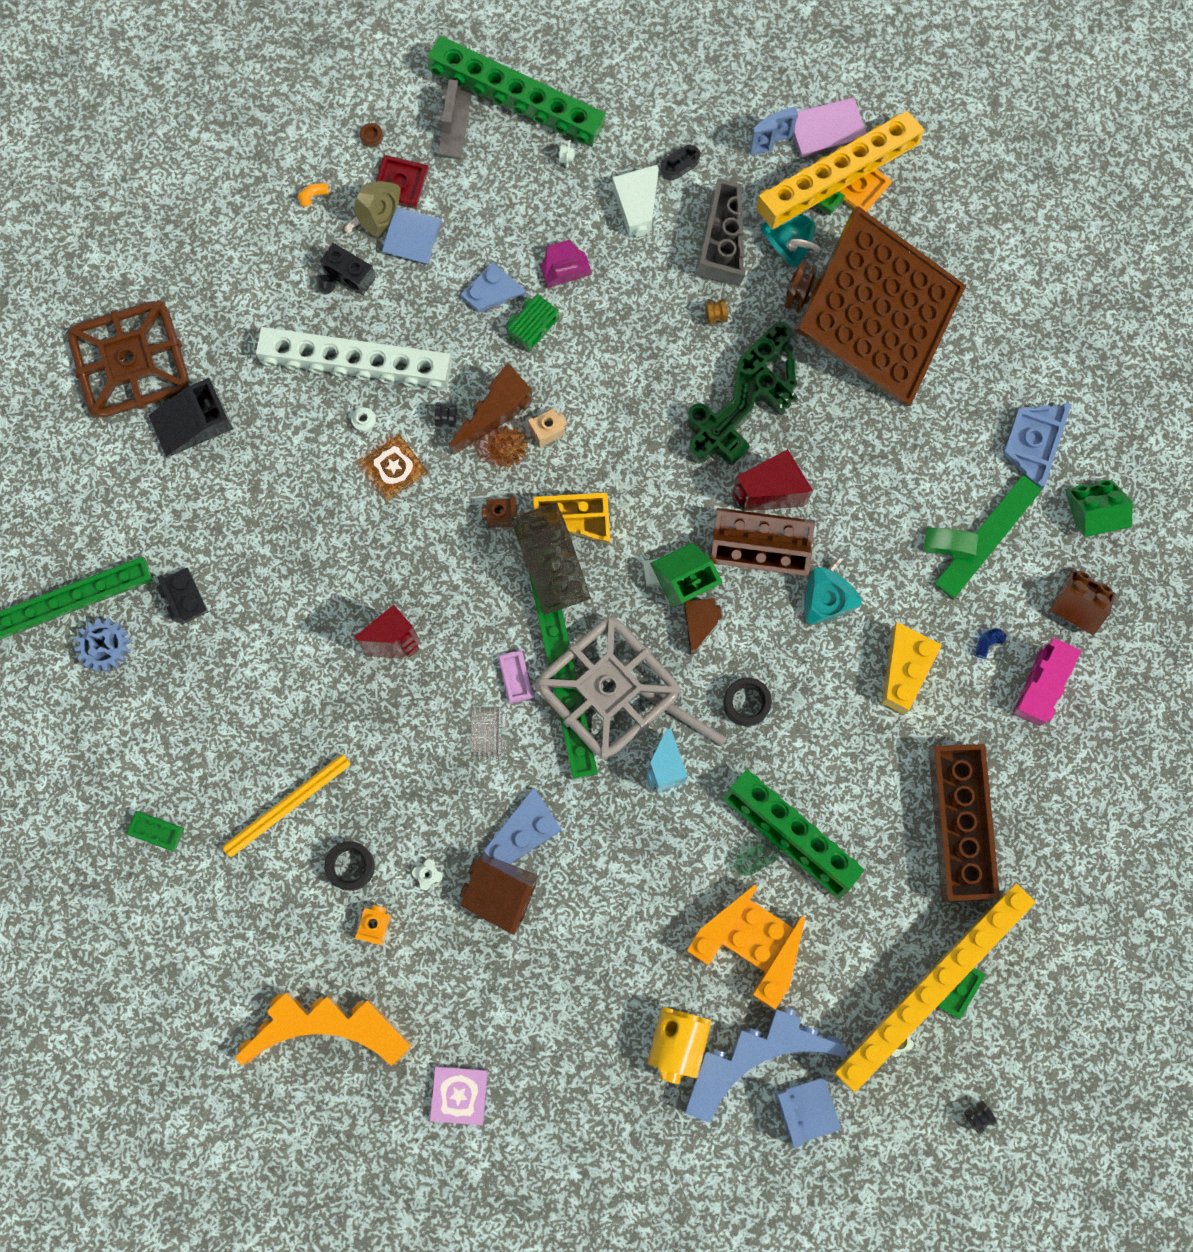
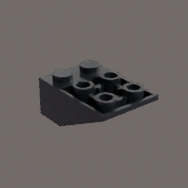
M210 378L186 387L148 415L167 458L234 429L217 389Z

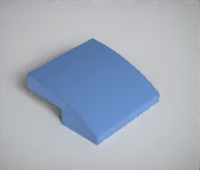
M796 106L778 111L754 127L749 150L750 155L773 151L774 142L793 138L798 117Z
M397 207L393 214L382 252L429 264L442 219Z

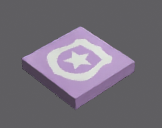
M435 1066L430 1121L483 1125L488 1070Z

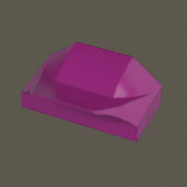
M571 240L546 247L545 257L540 264V269L547 288L592 275L585 252L579 250Z

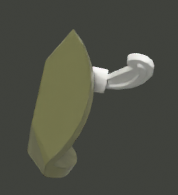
M381 181L365 184L360 189L354 204L356 217L345 226V232L350 233L353 227L361 224L373 236L381 237L390 225L399 203V185Z

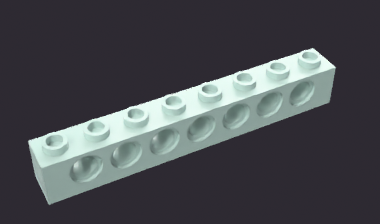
M261 327L256 350L259 361L268 367L283 365L290 370L304 368L316 374H322L325 371L332 372L338 377L353 375L361 380H370V378L380 379L381 382L393 384L395 381L402 382L408 387L423 385L435 391L441 390V388H448L452 366L451 355L448 353ZM282 348H289L286 353H279ZM306 351H313L308 357L302 356ZM330 354H335V355H336V357H335L334 359H332V360H326V357H327L328 355H330ZM352 358H360L357 363H349ZM376 361H383V364L379 367L372 366ZM400 364L407 365L404 370L396 369ZM425 367L431 369L426 374H422L419 372L422 368Z

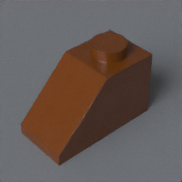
M715 598L685 602L684 611L690 655L697 653L716 629L718 620H722L721 607L716 605Z

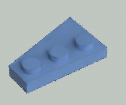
M535 788L532 789L485 848L484 852L486 855L512 864L562 831Z

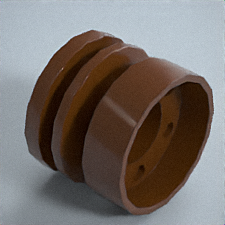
M802 261L800 267L794 272L786 292L785 308L791 310L794 301H798L796 313H800L804 305H807L819 281V278L816 277L817 266L813 265L808 275L805 273L808 262Z

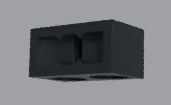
M335 243L331 244L320 260L325 274L335 277L337 281L362 296L376 278L372 265Z

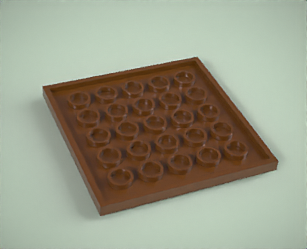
M858 206L853 209L795 331L894 400L908 407L911 406L966 285Z

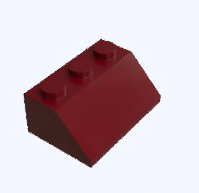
M392 605L354 636L363 652L370 657L403 659L405 656L411 657L419 650L418 645L421 644L414 627L395 605Z

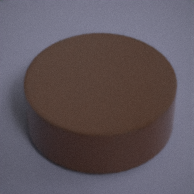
M368 123L360 129V139L365 146L372 148L382 143L383 132L379 125Z

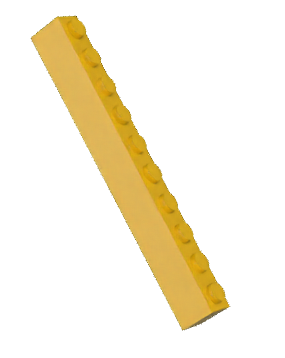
M1017 883L1011 885L1000 896V899H997L832 1073L851 1092L856 1093L1036 901Z

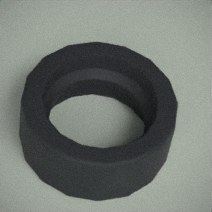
M750 677L740 678L733 682L727 689L723 701L724 711L728 718L735 724L744 727L755 726L762 722L769 713L772 704L771 693L767 686L760 680ZM742 688L754 689L761 696V709L753 716H742L733 707V697Z
M345 841L335 845L328 852L324 864L326 877L332 885L347 891L363 888L370 882L375 869V862L370 851L365 846L353 841ZM355 851L362 856L365 867L358 879L344 881L336 874L335 861L343 852Z

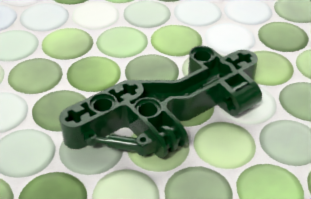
M777 322L772 325L740 357L736 369L733 399L717 415L702 403H696L690 407L687 423L690 429L697 434L691 440L688 455L691 461L698 464L704 463L716 453L725 462L734 465L750 449L748 442L737 430L752 415L754 403L756 401H763L777 414L783 415L785 408L788 409L791 406V402L795 403L798 400L794 392L797 386L795 360L792 359L794 347L789 343L792 330L787 323ZM778 336L779 338L774 344L775 337ZM766 350L769 354L764 356L761 355L758 351ZM783 351L787 354L785 382L768 368ZM752 361H753L754 363H753V365H752V369L748 368V367L752 364ZM766 381L771 386L763 387L760 385V382ZM701 414L705 419L697 421L692 416ZM705 444L704 452L702 450L695 451L696 448L700 449Z

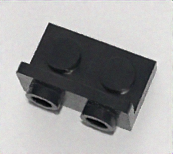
M188 567L165 578L162 575L157 577L160 583L157 585V589L163 599L167 598L169 606L166 609L172 620L176 619L183 625L209 612Z

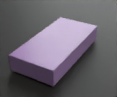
M522 650L498 655L509 704L534 699Z

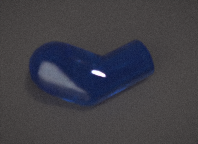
M993 628L981 634L974 656L986 659L989 647L995 643H1004L1007 637L1006 633L1002 629Z

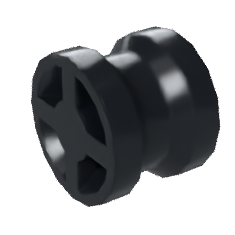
M436 402L435 426L440 427L445 424L455 428L457 416L456 403L443 405L442 402Z
M980 1100L974 1109L964 1111L967 1120L979 1135L985 1131V1127L988 1125L993 1126L997 1123L993 1112L983 1100Z

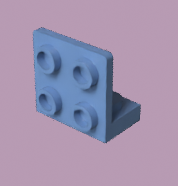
M819 1078L775 1092L790 1144L794 1148L805 1145V1141L841 1129L825 1078Z

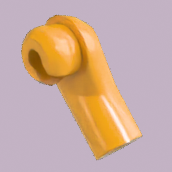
M328 182L309 184L301 190L297 196L300 206H310L312 204L311 197L329 194Z

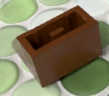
M1072 568L1054 598L1050 610L1094 636L1110 615L1116 593L1108 585L1099 584L1091 579L1086 572L1077 571Z

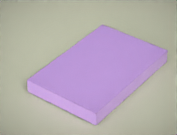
M853 97L798 111L793 136L800 157L804 158L835 150L840 146H846L856 137L864 136L867 133Z

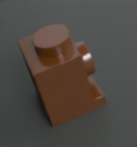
M516 497L486 499L487 506H482V521L487 520L488 528L517 527ZM495 509H503V512L500 514L494 511Z

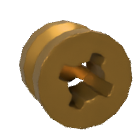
M719 299L715 303L711 301L705 302V314L708 325L714 324L716 321L728 322L725 299Z

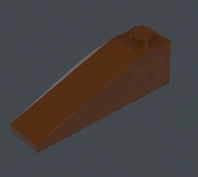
M508 363L489 385L488 389L490 392L485 401H478L472 420H465L449 443V449L453 455L517 416L521 410L525 411L531 405L533 400L531 388Z

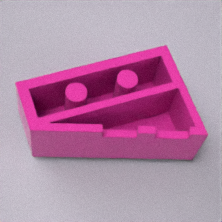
M1056 638L1051 639L1042 646L1012 714L1038 726L1050 722L1056 711L1054 706L1057 700H1060L1065 684L1073 672L1082 650Z

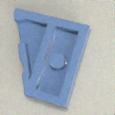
M492 263L461 294V298L479 313L489 309L491 306L504 304L509 299L518 296L520 298L524 297L526 290L496 264Z

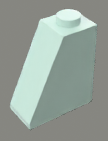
M657 165L613 177L612 189L629 237L634 235L641 237L646 235L648 231H651L659 168Z

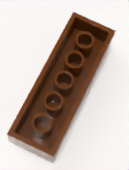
M986 745L934 746L928 752L942 903L993 901L1000 899Z

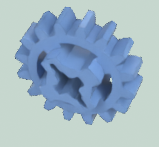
M97 618L96 625L87 622L88 629H80V633L83 634L82 637L75 638V641L80 643V646L75 647L74 650L77 653H82L77 657L78 660L85 662L84 666L88 669L93 667V670L96 672H100L101 668L105 672H110V666L118 669L119 660L126 662V658L123 656L124 653L131 652L126 647L127 644L131 643V640L125 637L128 631L124 628L121 629L122 625L118 622L113 624V621L109 618L104 623L101 619ZM118 639V648L116 649V641ZM98 640L101 643H105L106 646L110 649L107 650L106 648L100 647L96 641Z

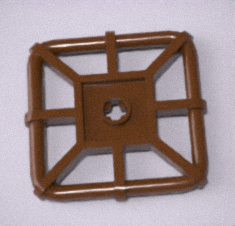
M161 300L146 302L120 311L115 309L110 314L69 327L67 331L68 343L76 368L74 371L75 377L79 379L86 407L90 415L96 419L109 417L138 407L139 409L146 408V405L174 397L190 386L188 384L187 369L180 349L182 347L181 341L177 339L170 312L165 302ZM149 312L140 329L124 334L121 320ZM161 315L168 341L150 346L147 334L158 316ZM114 323L117 336L101 341L84 332ZM78 339L99 348L102 361L85 366ZM171 351L179 378L156 368L153 355ZM129 353L130 356H133L130 362H122V359H125V354ZM105 370L108 382L95 402L88 377L90 374ZM155 375L175 386L142 396L138 380ZM131 382L135 396L134 399L104 408L117 386Z

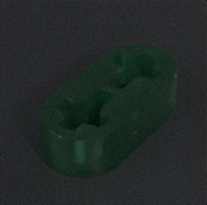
M770 840L763 841L739 855L735 861V869L742 876L753 875L774 863L780 856V849ZM765 845L768 848L773 847L775 849L772 853L774 857L772 859L769 856L760 859L758 855L764 852L763 846ZM745 857L748 861L755 857L757 862L750 866L751 871L748 872L747 869L742 870L740 868V865L743 863L742 858Z

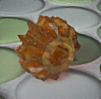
M505 425L503 428L504 432L496 429L494 431L496 436H489L488 440L491 444L487 445V451L491 452V460L497 459L498 466H501L505 461L507 467L510 468L511 461L519 465V457H526L525 449L528 448V443L524 441L525 435L523 433L518 434L516 427L510 432L508 426Z

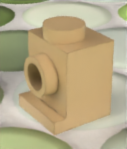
M553 408L534 419H529L528 425L541 448L565 435L564 426L567 425L563 414L561 412L557 414ZM549 422H553V425H552V426H550V427L545 426V424H547V423H549Z

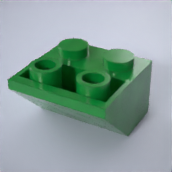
M1101 480L1095 484L1078 485L1075 488L1066 489L1075 526L1084 537L1132 527L1133 501L1113 480Z
M693 542L650 563L671 608L723 583L713 561Z

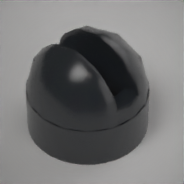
M319 275L317 277V289L323 294L332 293L336 287V278L331 275Z

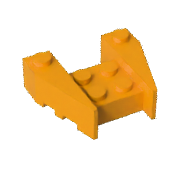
M754 885L700 928L685 952L708 966L721 945H723L764 972L751 996L771 1009L776 1010L790 987L805 917H798L793 927L786 924L750 900L758 886Z

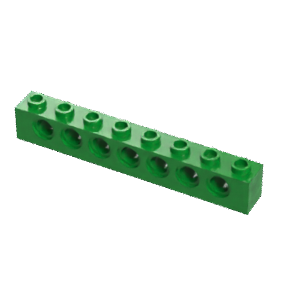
M441 35L427 56L428 70L434 75L442 76L448 80H457L458 86L468 88L478 96L487 97L497 105H504L519 115H525L533 119L540 125L553 128L559 134L568 135L580 144H587L593 147L604 126L605 112Z

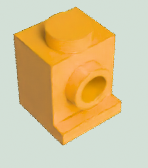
M371 905L370 909L364 908L355 938L383 945L391 915L385 913L387 908ZM371 919H376L378 922L377 927L374 929L369 927Z

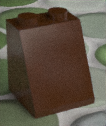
M482 853L478 860L473 859L468 873L472 874L469 883L465 882L459 896L463 898L461 907L502 930L515 935L522 924L539 875Z

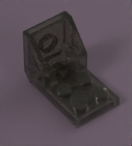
M557 502L510 518L544 615L591 599L568 528Z

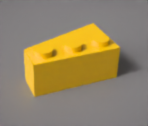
M607 493L533 497L535 525L610 545Z
M896 622L891 629L882 704L905 715L910 710L942 645Z

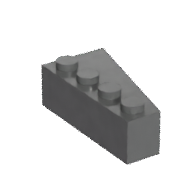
M718 178L712 191L694 273L697 276L740 286L745 277L740 183Z

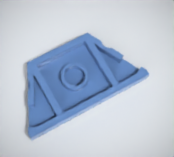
M1070 403L1052 407L1050 405H1042L1037 408L1022 407L1016 412L1003 455L1041 489L1046 485L1072 405Z

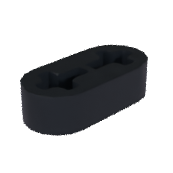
M686 145L666 157L661 163L662 177L666 180H675L695 168L700 162L699 148L694 145ZM688 153L690 156L694 154V159H686V154ZM668 165H669L670 167H674V166H675V171H674V172H673L672 170H668V171H667V166H668Z

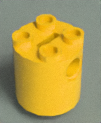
M666 1007L661 1008L647 1061L648 1065L658 1068L660 1072L659 1079L680 1085L681 1078L684 1076L698 1078L712 1020Z

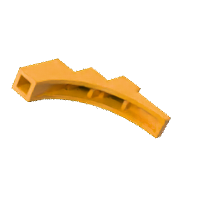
M279 993L269 1003L271 1008L267 1011L273 1020H266L257 1029L259 1034L252 1041L249 1038L239 1046L237 1050L240 1053L235 1059L241 1066L247 1065L261 1052L281 1041L301 1035L325 1034L356 1041L376 1052L393 1066L413 1045L371 1001H366L365 1003L360 1001L350 1011L353 1015L349 1017L331 997H326L325 999L322 997L318 998L310 1006L312 1011L309 1013L291 993H285L284 995Z

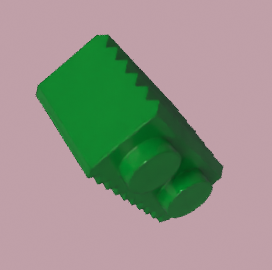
M536 294L533 299L528 298L523 303L522 311L518 316L513 315L506 324L507 336L530 352L559 320V310L539 294Z

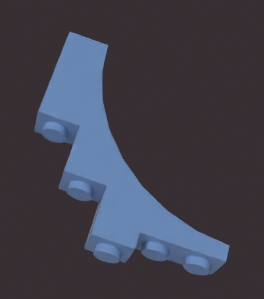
M782 1006L781 1011L774 1009L764 1039L761 1038L762 1032L747 1027L746 1032L739 1030L729 1060L725 1059L727 1053L712 1048L711 1053L704 1051L699 1075L694 1080L684 1113L711 1123L719 1103L730 1087L747 1071L760 1063L783 1054L802 1051L824 1052L845 1058L848 1047L842 1045L843 1040L828 1035L827 1039L817 1036L818 1031L803 1025L802 1030H800L801 1018L796 1017L797 1011Z

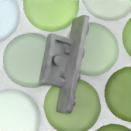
M449 79L448 87L443 88L441 102H444L445 105L444 109H439L438 123H442L438 154L443 157L461 159L472 90L458 86L457 80Z

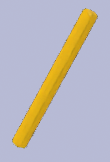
M343 754L339 755L222 846L224 852L229 857H233L350 766L346 756Z

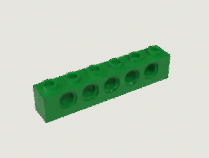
M748 769L744 771L721 798L838 900L852 888L865 871L855 859L848 856L835 842L827 838L815 825L807 821L795 808L786 803L778 793L771 790L758 776L751 773Z

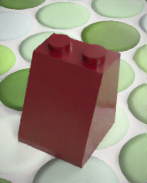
M787 449L736 476L732 498L738 507L742 506L744 511L794 508L807 505L813 489Z

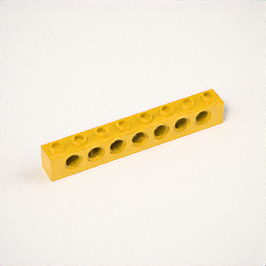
M908 111L900 115L896 114L888 122L875 126L864 136L856 137L850 144L840 146L829 156L821 157L810 167H804L796 175L789 179H783L777 186L762 191L758 197L756 210L773 230L919 145L924 128Z

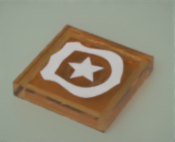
M400 434L360 461L388 500H391L428 474L427 469Z

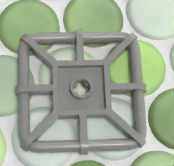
M612 616L599 622L575 644L571 643L567 647L568 650L541 673L539 679H536L535 684L544 699L563 718L565 726H570L592 752L601 756V759H608V757L615 755L641 731L645 732L649 728L648 725L672 705L677 696L681 694V688L678 687L675 679L655 659L649 647L645 648L622 622ZM608 629L607 654L593 665L581 651ZM614 629L638 653V656L626 667L613 654ZM574 657L588 670L576 681L550 679ZM645 661L667 686L642 685L630 672L641 662ZM604 681L607 683L612 681L614 683V691L611 693L609 691L604 692L602 690L604 688L602 683ZM549 688L576 689L586 702L571 713ZM639 693L667 694L643 717L629 704ZM591 706L603 718L602 746L577 720ZM623 708L635 721V724L609 746L610 719Z

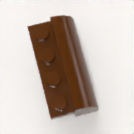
M717 508L710 559L714 564L808 576L812 558L811 546L815 520Z

